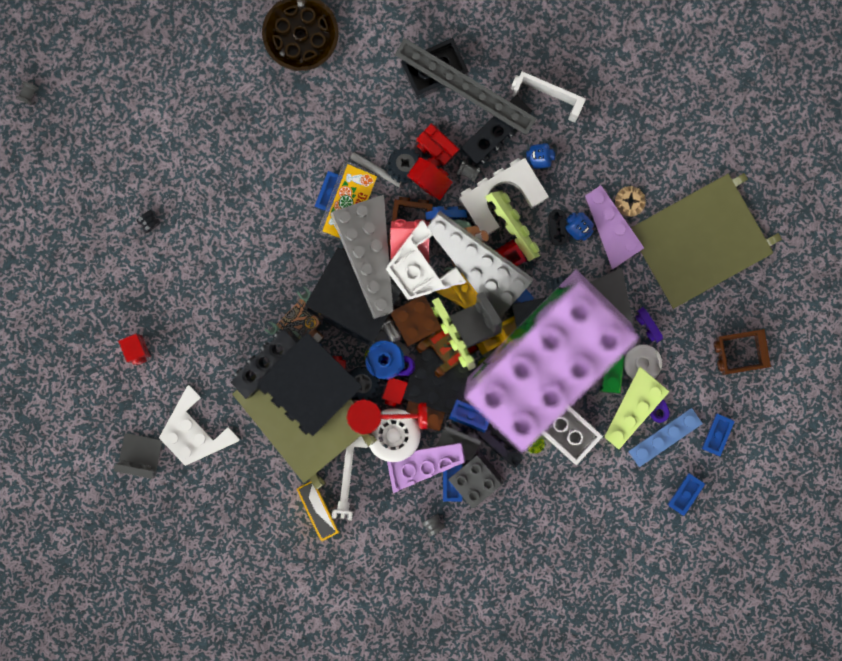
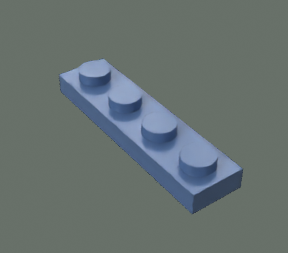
M690 408L628 452L638 467H641L703 423L694 410Z

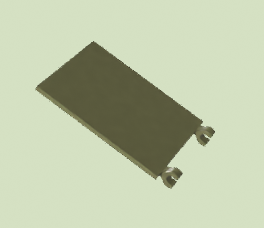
M745 173L734 179H731L730 175L726 174L631 227L644 247L640 252L673 309L773 254L771 245L782 240L779 233L768 239L764 237L740 195L737 186L748 180Z
M256 374L251 377L252 380L256 379ZM238 390L232 394L302 482L305 483L310 479L316 489L321 488L325 484V481L317 472L360 436H362L368 446L377 441L372 433L358 434L348 425L347 412L350 406L355 403L352 398L312 436L310 433L305 435L298 428L300 424L296 420L292 422L285 415L287 411L282 406L278 408L271 401L273 397L269 393L264 395L258 390L248 399H245Z

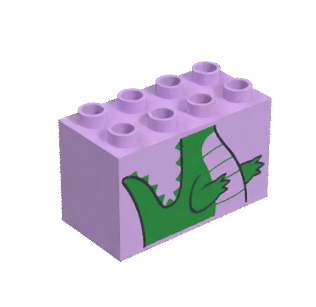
M576 269L468 376L465 397L523 452L638 338L631 322Z

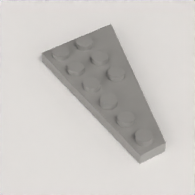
M384 195L333 211L330 214L374 319L393 312L391 277L386 270V266L389 264L385 202Z
M439 211L428 224V230L478 294L485 293L499 318L532 283V277Z

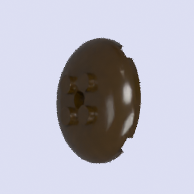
M280 0L269 10L262 27L263 43L270 57L280 66L293 71H307L325 63L333 54L339 36L336 18L331 9L321 0ZM303 30L306 32V36L297 38L296 33Z

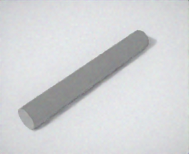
M355 152L351 155L350 159L397 187H400L402 184L401 181L398 183L396 179L393 180L387 171Z

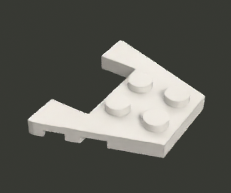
M423 220L419 222L386 266V270L408 300L466 282L457 267H454L439 278L417 246L432 236Z
M190 385L186 387L159 437L185 466L240 440L229 427L213 440L188 414L187 411L201 398Z

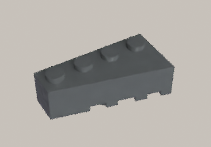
M619 268L590 282L631 322L634 328L623 269ZM637 340L627 350L637 346Z

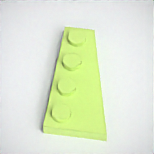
M501 190L485 196L488 202L492 201L496 206L494 211L497 216L505 219V227L508 232L516 235L515 242L527 260L532 261L540 256L538 253L539 248L535 242L531 241L529 230L520 222V215L517 210L513 209L510 205L511 200L507 193H503Z
M439 297L432 300L434 306L431 309L436 318L440 316L443 322L440 324L445 334L449 333L452 338L449 342L453 350L459 351L461 356L458 359L462 367L467 366L469 371L476 368L472 356L469 355L467 347L461 341L460 335L454 324L451 323V319Z
M641 366L605 435V438L617 449L624 445L670 392Z

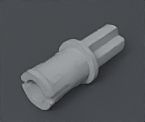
M388 315L381 330L385 331L390 341L394 343L400 340V334L395 327L394 320Z

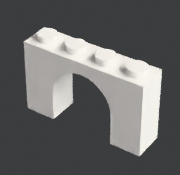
M517 158L510 163L511 167L506 170L503 168L493 173V178L489 180L484 178L477 183L478 187L473 190L468 188L460 193L462 196L459 198V201L480 231L485 230L490 235L500 228L490 212L487 199L485 198L497 185L511 184L517 187L531 209L549 198L525 158L522 160Z

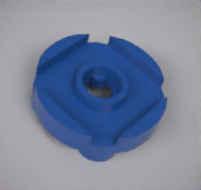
M382 340L374 343L369 348L365 363L368 371L373 376L379 379H392L404 369L403 351L395 343ZM384 355L389 357L387 364H381L382 356Z

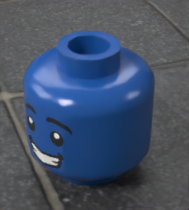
M547 143L532 145L527 150V162L533 169L549 168L552 165V160H555V151L550 149Z
M574 212L566 219V230L575 240L582 239L584 241L594 232L593 222L583 212L577 214Z

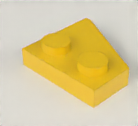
M466 278L464 284L435 291L464 309L475 305L478 294Z

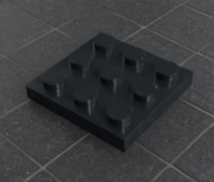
M429 347L422 353L418 352L415 359V370L410 374L403 399L416 404L426 402L427 408L450 415L456 399L463 400L467 378L473 369L469 371L467 366L463 368L461 363H459L438 378L434 372L444 363L434 349Z

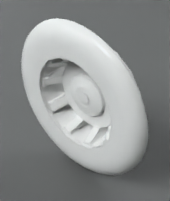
M397 408L381 411V414H410ZM381 419L378 428L372 432L377 441L369 447L377 457L388 462H399L407 459L416 451L420 442V428L416 419ZM379 437L383 438L382 442L379 441Z

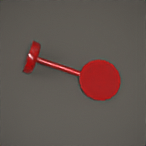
M369 400L356 401L347 412L348 425L358 434L365 435L374 432L380 425L381 419L417 418L418 427L420 429H427L426 402L418 404L417 414H381L378 406Z

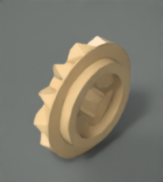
M633 186L622 188L615 198V205L618 211L628 217L640 214L646 204L645 195L639 188ZM632 193L633 200L639 202L633 203L631 209H629V203L622 200L629 199Z

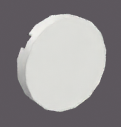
M637 345L631 348L624 358V369L627 375L633 380L641 366L652 377L656 378L662 369V358L659 352L649 345Z

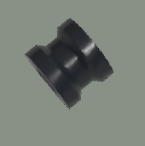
M152 210L145 212L136 220L138 224L143 226L145 233H149L161 223L159 219L154 217Z

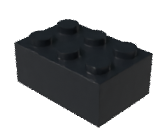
M453 38L425 50L466 76L469 75V71ZM400 61L401 68L416 100L446 87L405 61Z

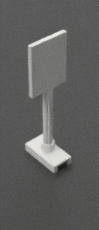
M362 436L346 448L341 498L338 501L337 510H333V519H337V514H341L340 518L344 519L346 514L348 515V521H352L353 512L349 511L350 502H348L354 447L368 448Z

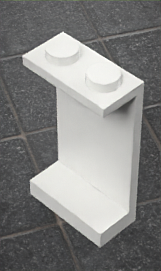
M523 71L520 76H515L511 90H514L512 96H516L521 84H525L573 105L574 107L568 118L572 122L577 120L586 100L581 96Z

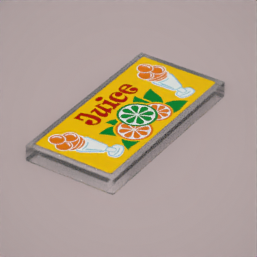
M344 161L317 232L342 242L330 215L331 212L371 199L380 175Z

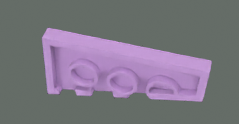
M601 185L585 196L612 270L644 249Z
M462 442L418 449L405 460L399 462L387 461L393 493L464 463L465 455Z

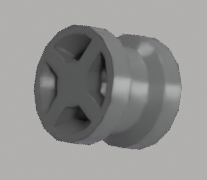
M439 514L422 522V525L428 530L429 537L445 528L444 523H441L439 520Z

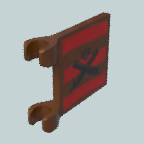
M442 329L420 342L416 347L418 352L422 353L432 346L444 364L439 366L434 372L438 378L460 363L458 357L461 356L458 350H453L449 342L452 340L449 333L445 334ZM474 345L467 348L469 355L477 352L479 347Z

